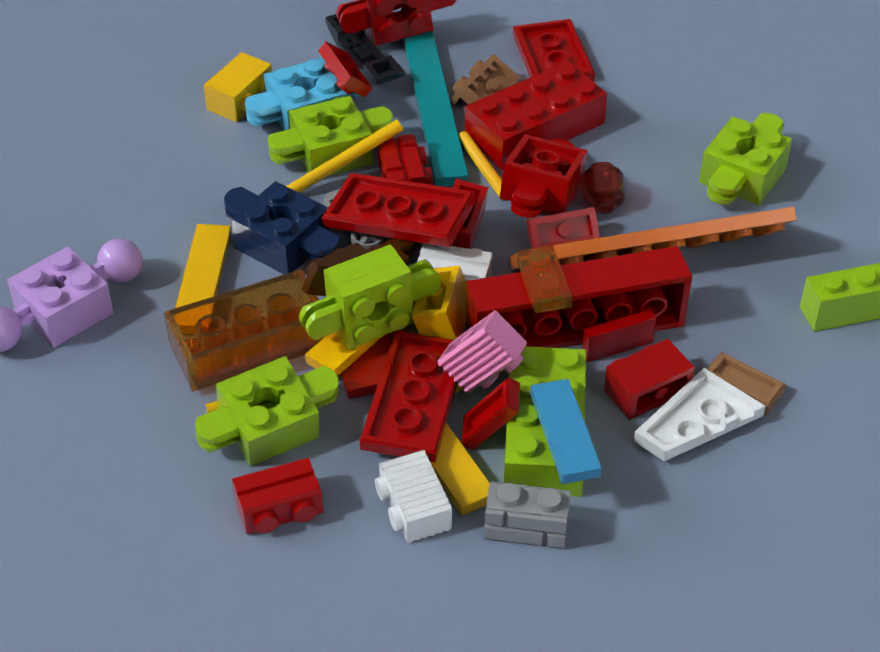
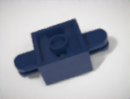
M276 181L260 195L243 187H237L228 191L224 196L226 217L230 218L232 222L235 249L287 277L307 259L313 261L316 258H323L340 248L339 236L332 233L329 227H324L322 216L328 207Z

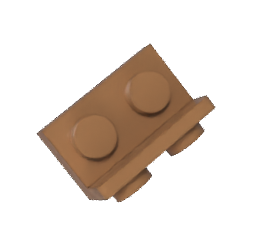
M493 53L485 62L481 59L476 62L469 71L471 75L469 78L463 75L452 87L455 94L451 98L450 103L453 107L461 99L467 104L473 103L518 83L521 77Z

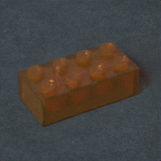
M302 269L163 312L169 344L192 392L215 385L284 356L288 360L304 356L323 339L313 340L310 338L299 320V313L302 307L319 300L317 295H309L301 290L306 280Z

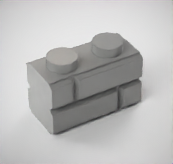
M490 481L485 511L484 539L540 546L544 544L548 547L565 548L571 491Z

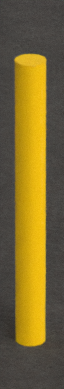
M398 119L394 120L286 187L298 193L303 192L404 131Z

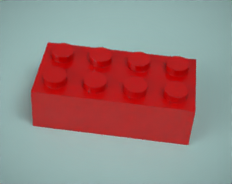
M567 61L466 105L465 131L470 134L480 150L499 169L503 170L505 161L524 134L547 140L559 138L568 141L605 124L607 93L571 62Z

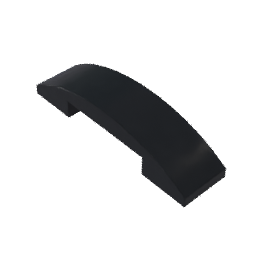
M336 14L325 17V22L337 47L349 53L358 68L364 71L365 77L370 84L378 85L405 76V71L392 55L384 57L366 35L365 30L346 34L342 30Z

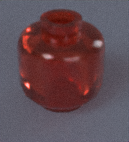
M597 162L592 164L582 174V199L588 208L595 207L597 213L607 214L623 204L626 198L624 175L618 167L609 162Z

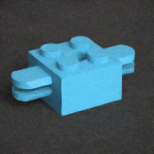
M322 57L264 74L265 92L246 98V118L254 126L278 121L283 131L290 129V110L330 101L335 98L351 96L353 99L361 95L354 92L350 95L344 92L337 85L338 79L325 68V60Z

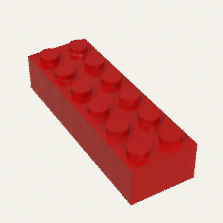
M674 246L467 281L466 330L468 331L494 310L527 342L526 347L564 348L583 344L585 328L646 310H651L656 317L655 331L684 327L692 274L679 247Z

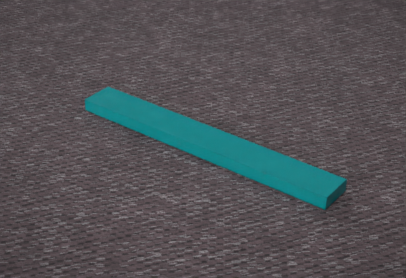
M433 31L404 38L402 40L434 183L436 186L443 187L453 186L456 179L468 182V173Z

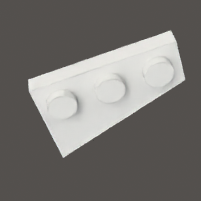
M703 368L635 431L634 442L661 460L667 461L764 416L766 406Z

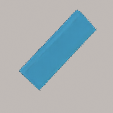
M569 379L531 385L530 395L561 483L566 484L601 477L602 467Z

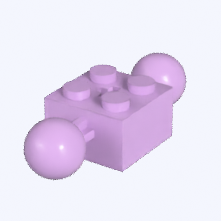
M123 238L112 239L100 248L97 255V263L90 267L67 246L8 278L7 283L14 309L11 310L0 306V352L7 351L17 344L21 337L22 327L28 323L55 348L114 314L108 283L104 280L125 283L131 281L139 274L143 258L137 245Z

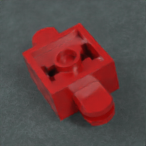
M355 0L340 4L336 11V17L346 34L368 29L375 45L378 46L433 31L431 11L453 6L456 0Z
M524 134L504 163L499 198L510 201L511 211L525 218H536L542 210L547 214L566 212L583 184L588 150L574 147L573 143L564 139L553 138L547 140Z

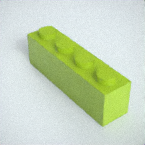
M880 263L806 277L800 309L813 332L880 319Z

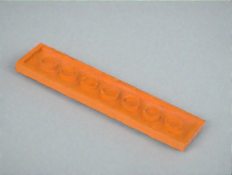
M795 207L526 249L509 257L511 270L521 269L524 272L548 268L550 264L554 263L555 266L584 262L585 258L596 260L618 256V253L626 255L650 251L652 247H655V250L674 246L681 248L685 247L687 242L688 248H693L720 240L723 243L740 240L743 237L752 235L753 237L771 235L774 232L786 230L785 224L797 220Z

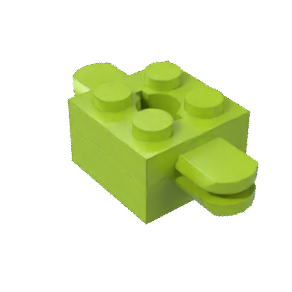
M351 96L335 98L330 101L290 110V129L270 134L268 137L269 157L272 162L278 165L301 159L307 172H310L393 122L392 112L384 106L359 112ZM373 149L331 175L373 165Z
M761 113L753 123L734 116L729 119L703 152L699 183L707 185V196L711 201L721 205H730L738 197L758 206L762 203L786 170L792 138L782 135L784 121L779 116L771 113Z
M390 244L324 269L326 298L303 306L299 313V320L313 340L337 333L346 348L350 349L413 324V302L436 293L441 286L442 280L431 263L426 259L407 266Z
M284 356L216 383L218 409L197 417L195 421L198 445L203 450L211 453L237 443L251 467L318 439L319 411L317 409L337 401L339 384L337 374L332 369L322 366L297 376L287 357Z

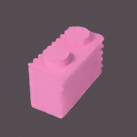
M494 310L482 321L480 320L468 331L466 330L452 341L437 362L438 366H443V370L448 372L449 377L454 378V382H459V387H464V391L469 393L479 385L483 389L488 388L498 378L501 370L504 369L507 373L514 370L523 360L521 352L527 342Z

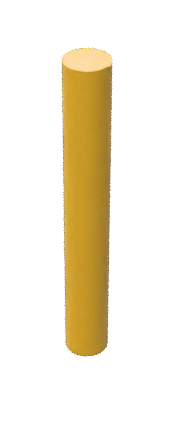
M467 131L459 133L460 144L498 197H500L502 178Z

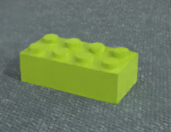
M525 346L521 352L523 360L514 370L509 372L510 378L520 382L519 413L507 422L504 483L571 491L570 496L582 497L583 480L566 484L561 483L530 395L531 385L569 379L585 422L586 349Z

